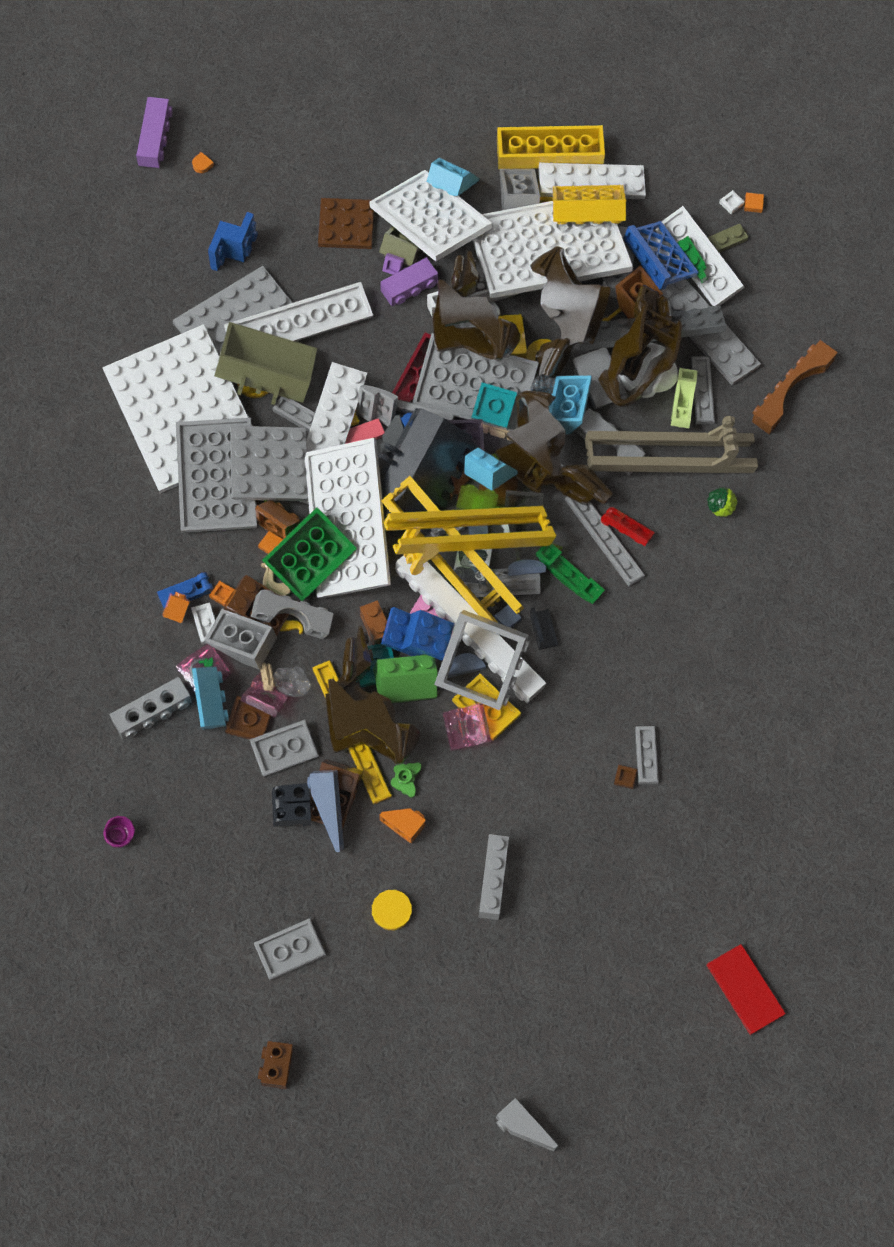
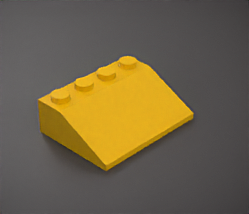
M624 185L553 186V222H557V224H567L568 222L584 224L591 221L595 224H601L604 221H611V223L626 221Z

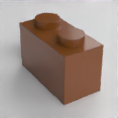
M377 600L360 607L361 619L373 645L381 644L387 620Z

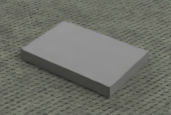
M604 347L573 359L579 376H592L588 396L594 409L614 403L607 397L598 380L605 369H609L611 361L609 352ZM618 375L620 394L627 393Z
M305 720L250 739L263 777L319 757Z
M310 918L254 942V946L270 981L326 956Z

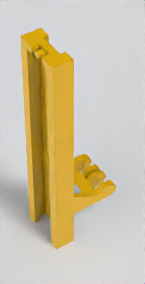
M411 476L405 479L399 488H395L393 493H389L381 500L391 513H404L394 499L408 487L427 511H440ZM455 527L443 528L449 536L461 535ZM420 531L416 538L425 537ZM464 550L463 552L495 588L481 601L439 553L431 558L433 563L479 616L497 622L487 608L489 606L493 607L495 601L498 603L500 597L507 602L516 614L524 609L508 587L496 576L475 550Z
M543 506L389 513L384 521L387 531L406 530L401 539L398 540L399 544H394L393 548L396 554H404L407 564L411 565L410 572L412 575L420 574L424 569L423 564L439 552L550 546L556 538L553 527L548 526L550 521L546 519L547 514ZM540 523L543 530L416 538L421 529Z

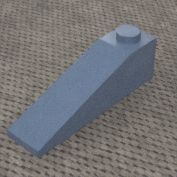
M313 771L307 779L308 788H311L312 797L336 852H340L344 849L338 771Z

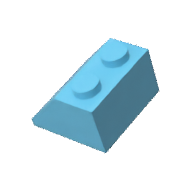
M480 448L465 456L464 474L490 490H494L518 474L516 469Z

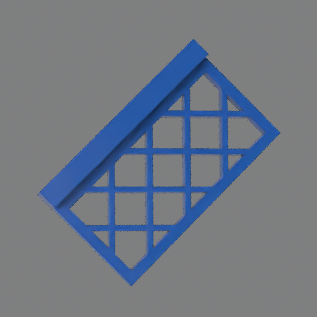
M662 221L638 228L634 225L628 226L623 239L660 291L666 289L668 284L698 275L699 272ZM659 228L662 234L653 232V229ZM640 233L649 235L648 239L642 237ZM650 237L660 239V243L650 240ZM662 241L670 243L672 247L663 245ZM650 246L658 248L657 252L652 250ZM660 249L670 252L669 256L659 253ZM671 255H678L681 258V260L671 257ZM658 258L666 260L667 264L661 263ZM669 262L679 265V268L669 266ZM681 266L689 269L690 272L682 271ZM668 271H669V272H672V273H675V274H677V275L674 276V277H671L670 274L668 273Z

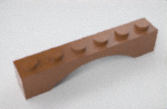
M820 340L816 345L812 344L807 351L808 354L798 360L795 369L791 368L785 376L786 379L784 381L780 380L774 388L775 391L765 397L763 405H758L754 409L752 422L766 433L770 434L781 422L783 402L789 390L806 377L824 373L835 361L838 352Z

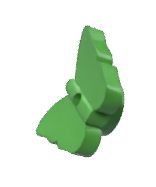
M417 762L408 763L407 765H396L394 767L395 778L391 780V786L410 798H414L416 790L413 782H415V776L421 771V764Z

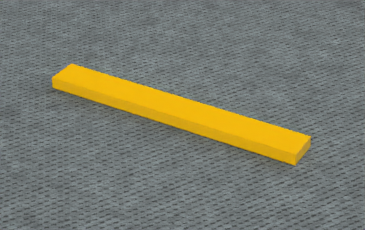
M330 660L312 667L324 696L327 693L329 694L328 679L339 680ZM360 743L348 748L357 769L363 771L361 779L373 805L391 798L390 791L370 747Z

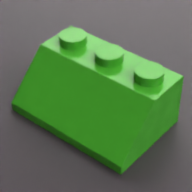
M420 655L379 659L375 663L373 672L377 692L389 698L392 703L437 698V686L434 685L437 678V668L434 657Z

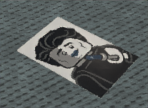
M492 549L475 550L489 566ZM457 551L454 571L461 580L466 583L486 584L487 579L464 552Z

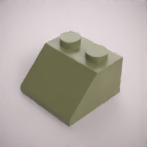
M392 226L385 233L379 252L384 254L385 257L387 253L404 258L403 265L411 266L418 260L422 250Z

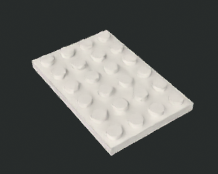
M424 170L370 201V208L432 259L438 261L492 229V222L459 196L449 195L447 191L434 188L432 184L426 182L429 172Z

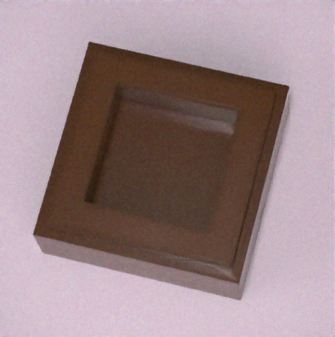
M618 765L614 785L633 789L637 769Z

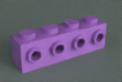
M147 98L136 155L138 166L159 168L160 161L164 160L163 146L166 147L167 136L165 135L166 132H169L170 128L168 119L172 117V106L169 105V99Z

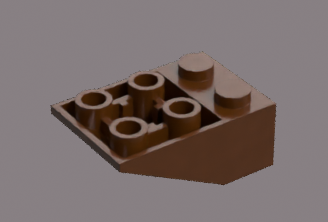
M245 575L239 581L224 610L271 626L277 636L289 614H278L270 622L251 617L256 595L261 590L270 589Z
M326 759L321 763L319 771H338L343 829L358 791L363 771ZM311 796V820L324 824L315 801Z

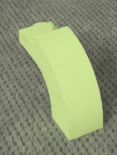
M679 368L671 426L690 427L692 404L698 371Z

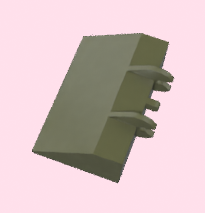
M229 322L214 377L238 383L237 395L240 396L244 385L255 388L257 394H260L261 391L272 393L271 405L274 406L278 396L303 403L311 381L317 348Z

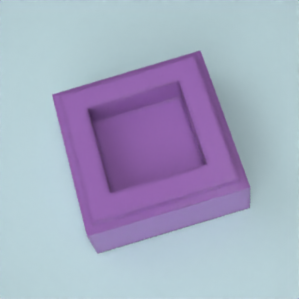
M387 253L382 271L392 275L402 271L404 258Z

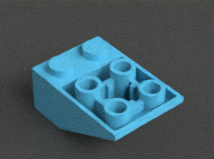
M438 158L432 162L426 182L432 184L434 188L447 191L449 195L459 196L478 182L480 178L463 168Z

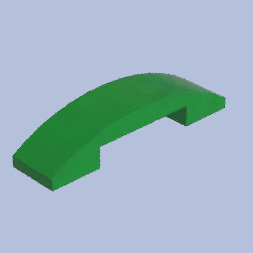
M553 544L542 546L535 555L561 583L579 597L593 604L605 591L592 578L588 579L561 555L562 552Z

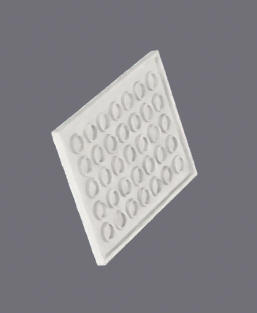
M553 201L482 214L492 222V229L473 239L491 299L543 289L547 283L546 277L533 272L530 264L537 257L556 246L564 248L565 256L580 281L633 271V266L617 223L604 221L601 224H595L591 221L584 224H576L575 222L557 224V222H553Z
M204 324L102 367L160 493L179 486L176 422L248 418L231 381L214 377L219 355Z

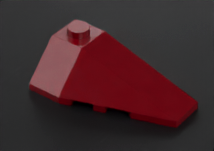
M426 332L392 394L398 396V400L411 402L414 399L431 335Z

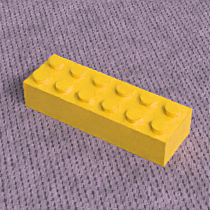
M603 125L498 127V169L539 168V163L604 164Z

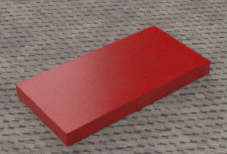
M742 944L707 963L706 966L750 1035L785 1015L784 1010Z

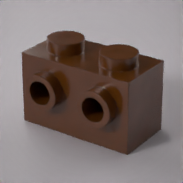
M268 1041L267 1047L263 1046L261 1059H265L264 1066L259 1068L258 1080H261L262 1086L287 1089L293 1053L292 1044Z

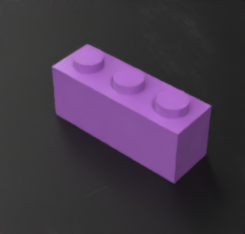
M426 257L381 281V292L391 306L400 305L407 298L420 294L422 290L434 287L438 283V273Z

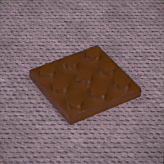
M321 198L318 247L371 249L374 210L370 208V201L372 200Z

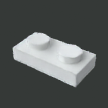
M210 603L191 608L202 645L206 644L204 640L215 622Z

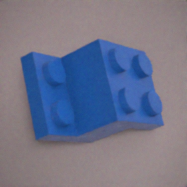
M247 212L241 227L220 221L208 249L212 270L218 271L219 266L224 264L225 257L244 262L246 256H250L252 241H256L258 234L254 214Z
M393 607L389 613L381 644L410 656L426 654L443 660L450 642L454 623L423 610L410 614Z

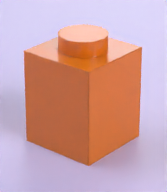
M180 592L170 593L162 614L163 617L182 623L189 604V599H186L187 595Z

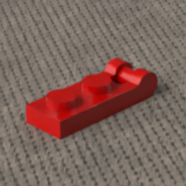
M610 507L601 517L602 524L613 526L619 532L626 534L643 546L647 545L655 533L614 507Z

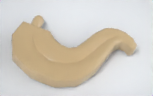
M262 563V568H266L263 585L280 596L290 595L291 590L284 583L274 582V572L265 563Z

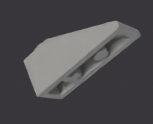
M516 1098L497 1114L496 1119L498 1121L496 1124L503 1132L507 1130L514 1136L552 1151L557 1149L558 1145Z

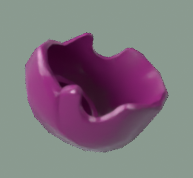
M116 816L106 823L103 836L106 843L110 846L122 848L133 839L135 828L132 821L127 817Z

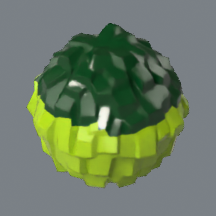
M723 487L713 490L709 493L707 499L709 509L716 516L726 517L731 515L736 509L737 499L732 490Z

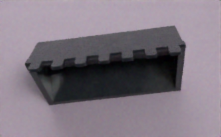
M415 408L395 446L385 443L384 447L392 451L390 456L388 457L384 453H380L378 456L386 462L380 473L382 500L389 493H393L395 488H399L400 484L411 476L435 505L438 504L441 507H445L447 501L440 496L443 490L453 493L455 487L448 483L451 476L456 479L461 478L462 473L455 468L458 462L465 465V456L463 455L465 449L468 448L474 451L477 448V445L470 441L472 436L445 418L422 408ZM408 487L394 499L404 513L427 511ZM383 504L384 518H387L391 512ZM431 528L421 529L420 532L430 535L432 530Z

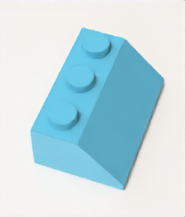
M591 375L556 376L552 393L556 399L549 406V412L563 426L566 431L565 434L572 433L583 423L592 382Z
M217 667L192 668L201 728L204 730L226 726L225 722L229 721L227 709L223 710L222 702H226L224 690L220 691L219 684L223 683L222 672L217 671Z

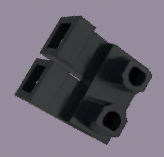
M307 783L281 785L272 789L273 827L293 826V824L311 825L310 793Z

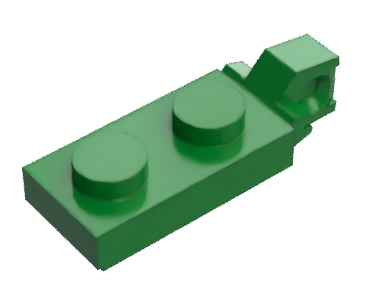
M689 236L678 241L677 243L699 272L697 276L701 283L707 281L708 278L704 272L707 269L706 264Z

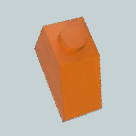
M410 808L385 811L380 814V821L409 843H412L426 826L425 816L417 810L414 812Z

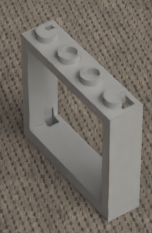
M462 610L459 613L434 685L500 710L503 705L507 706L510 699L508 691L509 688L513 689L517 677H514L516 670H520L523 659L520 658L522 653H526L529 647V641H527L529 635ZM467 622L518 642L497 700L447 680Z

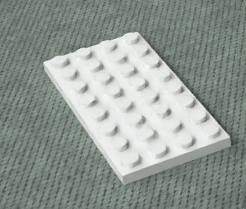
M370 438L304 453L310 513L318 506L357 548L316 588L317 598L323 599L391 585L376 439Z

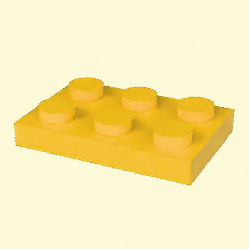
M481 674L466 686L468 689L496 700L500 693ZM459 694L452 698V702L465 714L477 715L480 722L484 723L481 725V730L493 741L521 716V712L509 701L507 706L503 705L500 710H497Z

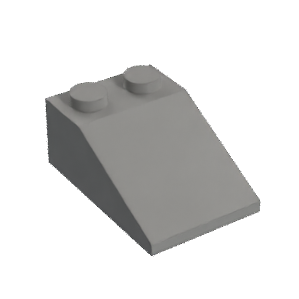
M500 169L502 210L539 204L540 193L535 169Z
M221 609L204 642L237 661L260 670L277 636L271 626Z

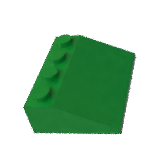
M317 506L262 561L303 601L357 548Z

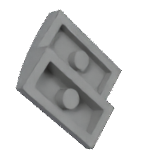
M361 385L356 414L367 421L379 419L381 423L389 426L396 414L398 396L377 387Z

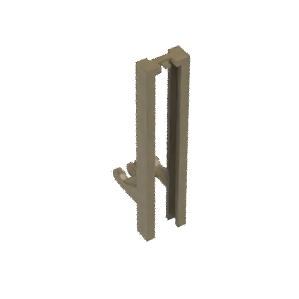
M733 416L724 417L722 425L709 433L588 431L585 436L586 449H588L587 463L592 471L754 473L758 468L757 458H735L739 452V447L751 446V443L755 441L754 433H737L736 429L732 428L735 424V417ZM592 444L724 446L725 453L721 458L593 456Z

